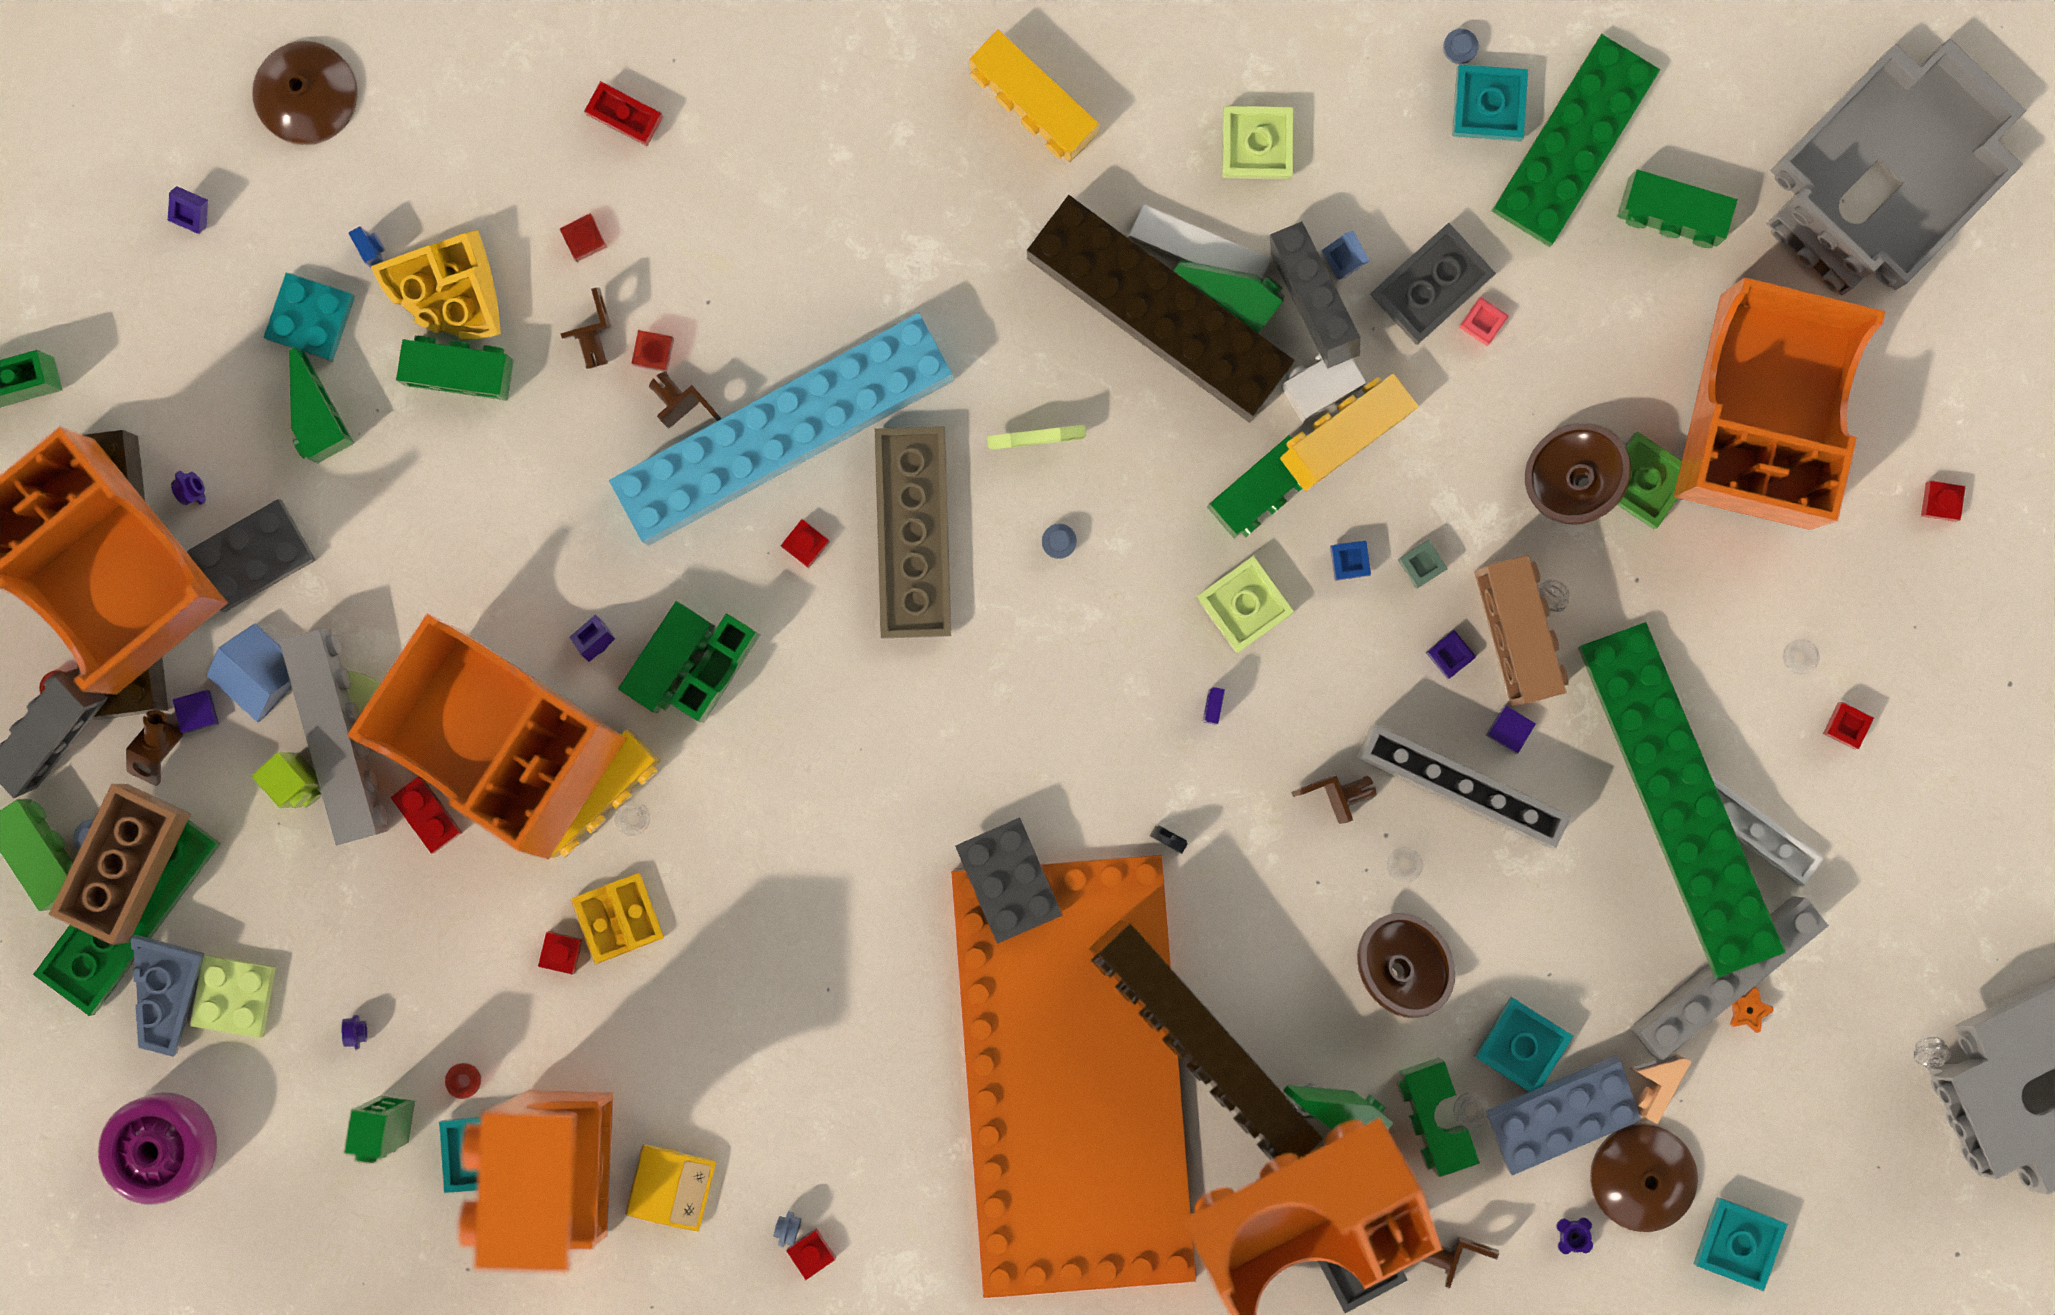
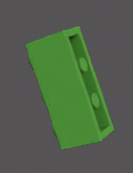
M16 799L0 810V853L38 911L51 910L74 860H71L64 849L66 844L61 835L51 830L45 821L47 815L40 804L32 801V799Z

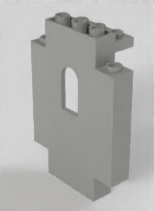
M1951 38L1941 45L1921 66L1895 44L1770 170L1775 175L1778 185L1787 191L1791 190L1795 195L1766 224L1772 229V235L1782 244H1788L1797 253V259L1807 268H1813L1822 277L1823 284L1832 292H1838L1842 296L1873 272H1876V277L1882 284L1897 290L1907 284L2023 165L1998 140L2027 110ZM1878 160L1902 184L1865 222L1860 224L1850 223L1840 214V199Z
M2055 977L1955 1025L1959 1033V1044L1963 1051L1968 1054L1969 1059L1959 1064L1939 1062L1928 1068L1932 1077V1088L1943 1102L1947 1110L1946 1119L1962 1144L1960 1146L1962 1155L1978 1176L1998 1179L2019 1168V1178L2029 1191L2044 1194L2055 1192V1107L2037 1115L2030 1113L2023 1105L2022 1090L2027 1082L2055 1068Z

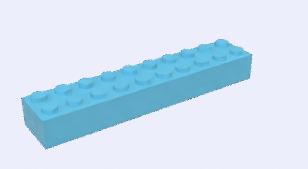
M917 313L613 477L609 482L640 540L650 546L953 382V374L921 315Z

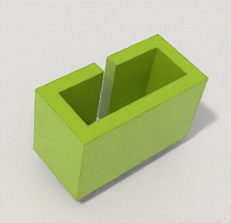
M277 752L251 775L279 808H300L302 806L307 808L322 795L315 770L300 753Z

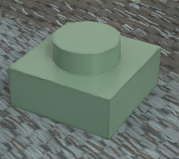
M1430 540L1397 559L1416 589L1448 569Z

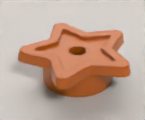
M1753 987L1746 995H1743L1732 1004L1733 1017L1730 1025L1736 1027L1746 1024L1755 1033L1761 1032L1762 1018L1772 1013L1774 1009L1772 1006L1761 1002L1759 990ZM1748 1007H1751L1753 1009L1752 1013L1750 1014L1747 1013Z

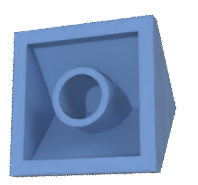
M257 624L251 625L218 647L207 673V676L256 722H260L292 688L281 646Z

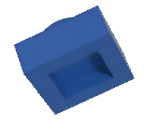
M361 226L348 232L365 264L370 267L384 262L381 253L385 251V248L374 232L369 234Z
M1366 541L1330 546L1335 581L1371 576Z

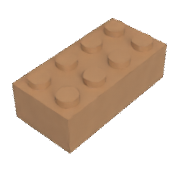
M1529 555L1487 565L1475 571L1476 581L1510 705H1523L1565 694V686L1569 684L1568 675L1564 665L1558 664L1555 651H1559V643L1554 630L1549 631L1546 617L1550 615L1549 606L1546 598L1540 596L1536 583L1540 582V574L1534 561L1530 562Z
M111 784L48 915L112 945L129 943L191 813L129 784Z

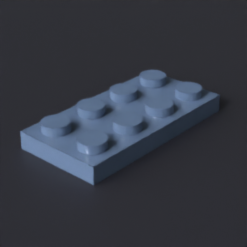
M1616 1055L1485 1111L1511 1176L1642 1120L1622 1063Z

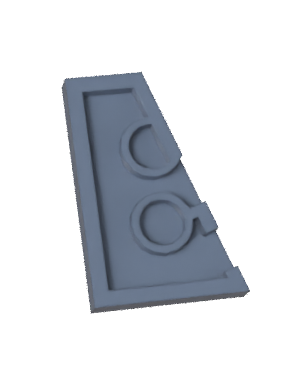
M133 935L131 937V950H134L135 962L133 979L136 982L137 1005L135 1007L138 1048L174 1057L178 1053L205 953Z

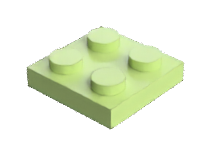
M1224 106L1222 178L1292 179L1293 107Z
M1254 555L1196 596V599L1236 654L1294 613V610Z
M209 955L204 956L200 968L190 1026L258 1038L263 1037L276 967Z

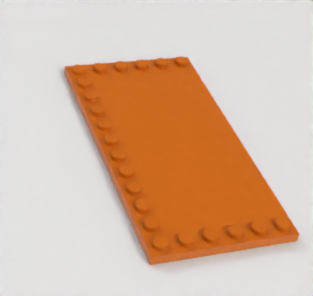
M1162 855L1041 864L1062 916L998 944L966 870L951 871L983 1298L1196 1282L1193 1241L1182 1219L1190 1216L1191 1213L1178 1054L1175 1055L1162 1041L1166 1034L1162 1030L1158 1032L1154 1028L1152 1029L1138 1014L1142 1009L1138 1003L1133 1005L1131 1002H1128L1116 990L1114 986L1118 981L1114 976L1111 978L1107 975L1104 976L1091 962L1095 955L1089 950L1094 943L1121 920L1131 923L1171 968Z

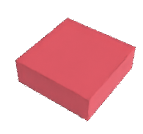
M1479 297L1459 328L1488 346L1509 315L1482 297Z

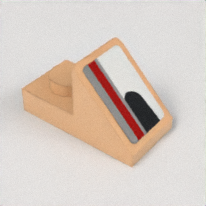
M1675 1054L1668 1056L1664 1060L1658 1059L1629 1068L1653 1081L1650 1087L1644 1088L1638 1098L1637 1105L1640 1106L1638 1111L1641 1116L1656 1124L1659 1123L1691 1064L1690 1060Z

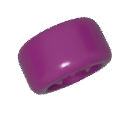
M175 1093L150 1094L125 1104L109 1118L102 1130L98 1144L100 1169L110 1187L123 1198L145 1205L166 1203L195 1189L209 1174L217 1153L216 1131L206 1111L190 1098ZM151 1142L158 1148V1157L151 1151Z

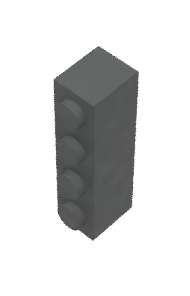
M1301 221L1270 234L1271 256L1327 369L1360 356V335L1303 222Z
M79 668L65 673L58 671L51 675L44 683L45 690L27 705L26 708L29 711L10 727V736L0 743V785L13 799L40 786L108 699L103 693L81 690L74 681L80 675Z

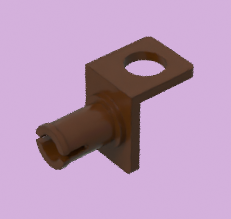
M598 287L591 288L600 323L560 333L562 339L574 337L579 340L586 369L608 364L599 333H602V329L611 327L601 289Z
M666 372L657 375L659 380L665 385L664 388L654 378L649 383V388L667 406L657 415L667 428H671L700 402L716 421L722 419L693 385L682 392Z
M151 710L146 713L147 717L143 716L144 728L126 748V770L129 774L154 786H158L161 782V762L183 737V733L180 732V728L167 723L165 713L159 710ZM136 762L146 765L151 773L141 770Z
M1333 776L1291 793L1295 797L1325 787L1339 824L1353 821L1349 806L1375 797L1376 788L1373 787L1361 791L1362 788L1374 784L1369 776H1364L1343 786L1340 785L1337 776Z
M1459 1236L1456 1247L1453 1246L1450 1249L1441 1245L1442 1250L1421 1261L1445 1269L1447 1274L1445 1287L1450 1288L1463 1248L1497 1260L1499 1250Z

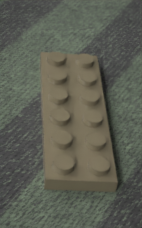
M945 426L875 428L881 639L950 637L951 607Z

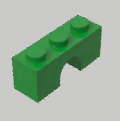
M726 613L707 643L709 645L701 661L691 673H687L669 701V704L694 720L705 723L761 634Z
M1438 1057L1400 1070L1399 1073L1402 1080L1397 1082V1086L1403 1101H1409L1414 1114L1408 1117L1415 1136H1422L1425 1148L1421 1149L1420 1152L1427 1170L1433 1169L1434 1173L1442 1177L1480 1164L1469 1130L1465 1126L1459 1125L1444 1129L1438 1127L1435 1122L1434 1114L1437 1105L1444 1099L1456 1096L1445 1061Z

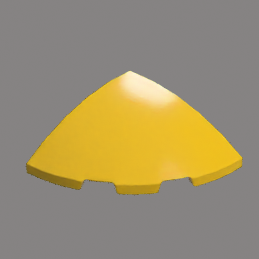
M478 230L466 232L370 266L376 280L392 303L402 305L414 316L413 321L423 328L434 333L445 332L458 335V339H481L501 334L496 291L487 255Z

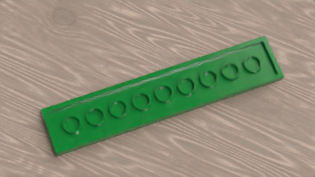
M1644 622L1581 645L1578 650L1714 977L1719 978L1786 953L1647 623Z

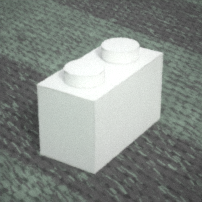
M1319 354L1315 357L1318 363L1308 369L1301 365L1285 375L1287 381L1284 382L1281 389L1302 423L1360 390L1367 383L1353 359L1327 369Z

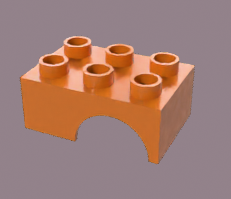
M1745 277L1722 293L1717 306L1674 497L1807 530H1813L1837 522L1857 437L1849 434L1847 428V407L1850 390L1861 356L1873 334L1883 325L1886 311Z
M59 427L0 475V589L13 594L31 607L62 639L78 664L80 675L74 681L82 691L117 695L228 604L95 439Z
M428 613L347 734L348 737L357 743L381 753L426 780L450 799L448 803L450 806L516 851L545 859L550 858L627 739L461 629Z
M529 1090L482 1112L481 1124H467L462 1142V1164L465 1170H479L477 1200H465L462 1204L459 1216L458 1237L461 1247H475L474 1269L567 1272L570 1270L569 1249H593L608 1235L613 1093Z
M1381 1118L1366 1125L1360 1120H1351L1338 1125L1325 1137L1324 1147L1300 1159L1296 1154H1284L1272 1159L1261 1169L1259 1173L1260 1180L1236 1192L1229 1187L1212 1190L1196 1202L1194 1206L1196 1213L1182 1219L1230 1315H1256L1261 1295L1270 1281L1281 1271L1301 1262L1326 1261L1337 1264L1351 1272L1361 1282L1363 1287L1367 1289L1442 1250L1423 1192Z

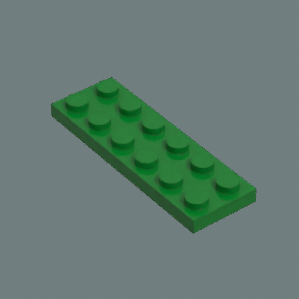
M1601 34L1491 212L1551 247L1661 69Z
M189 819L133 935L150 939L153 937L221 844ZM69 925L33 975L88 1016L95 1015L134 962V950H131V940L129 943L112 945Z

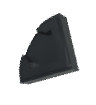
M1155 825L1150 834V837L1183 854L1188 844L1187 840L1160 825Z

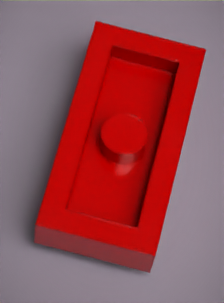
M602 81L598 84L584 110L587 116L646 147L663 119L661 112Z
M419 776L390 797L431 854H435L463 833L426 781Z

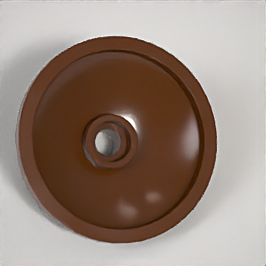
M293 42L276 49L260 65L253 82V104L259 119L275 136L293 144L312 145L334 137L348 124L357 104V83L350 66L336 51L316 42ZM301 81L303 83L302 88L298 91H293V85Z
M1575 423L1563 426L1544 437L1532 451L1525 469L1527 494L1537 510L1553 521L1573 525L1597 520L1615 508L1625 495L1631 479L1630 456L1622 441L1613 432L1602 426L1590 423ZM1581 479H1589L1586 485L1578 486Z
M1394 913L1379 918L1363 933L1357 952L1358 970L1365 988L1380 1006L1401 1017L1421 1018L1436 1012L1448 1001L1455 983L1454 960L1446 941L1432 925L1414 915ZM1392 968L1396 970L1397 976L1394 974Z
M1636 1124L1612 1133L1602 1142L1592 1161L1590 1183L1598 1206L1608 1218L1629 1230L1653 1232L1673 1225L1686 1214L1696 1195L1698 1174L1691 1152L1676 1135L1658 1126ZM1649 1176H1654V1186L1651 1188H1646V1178Z

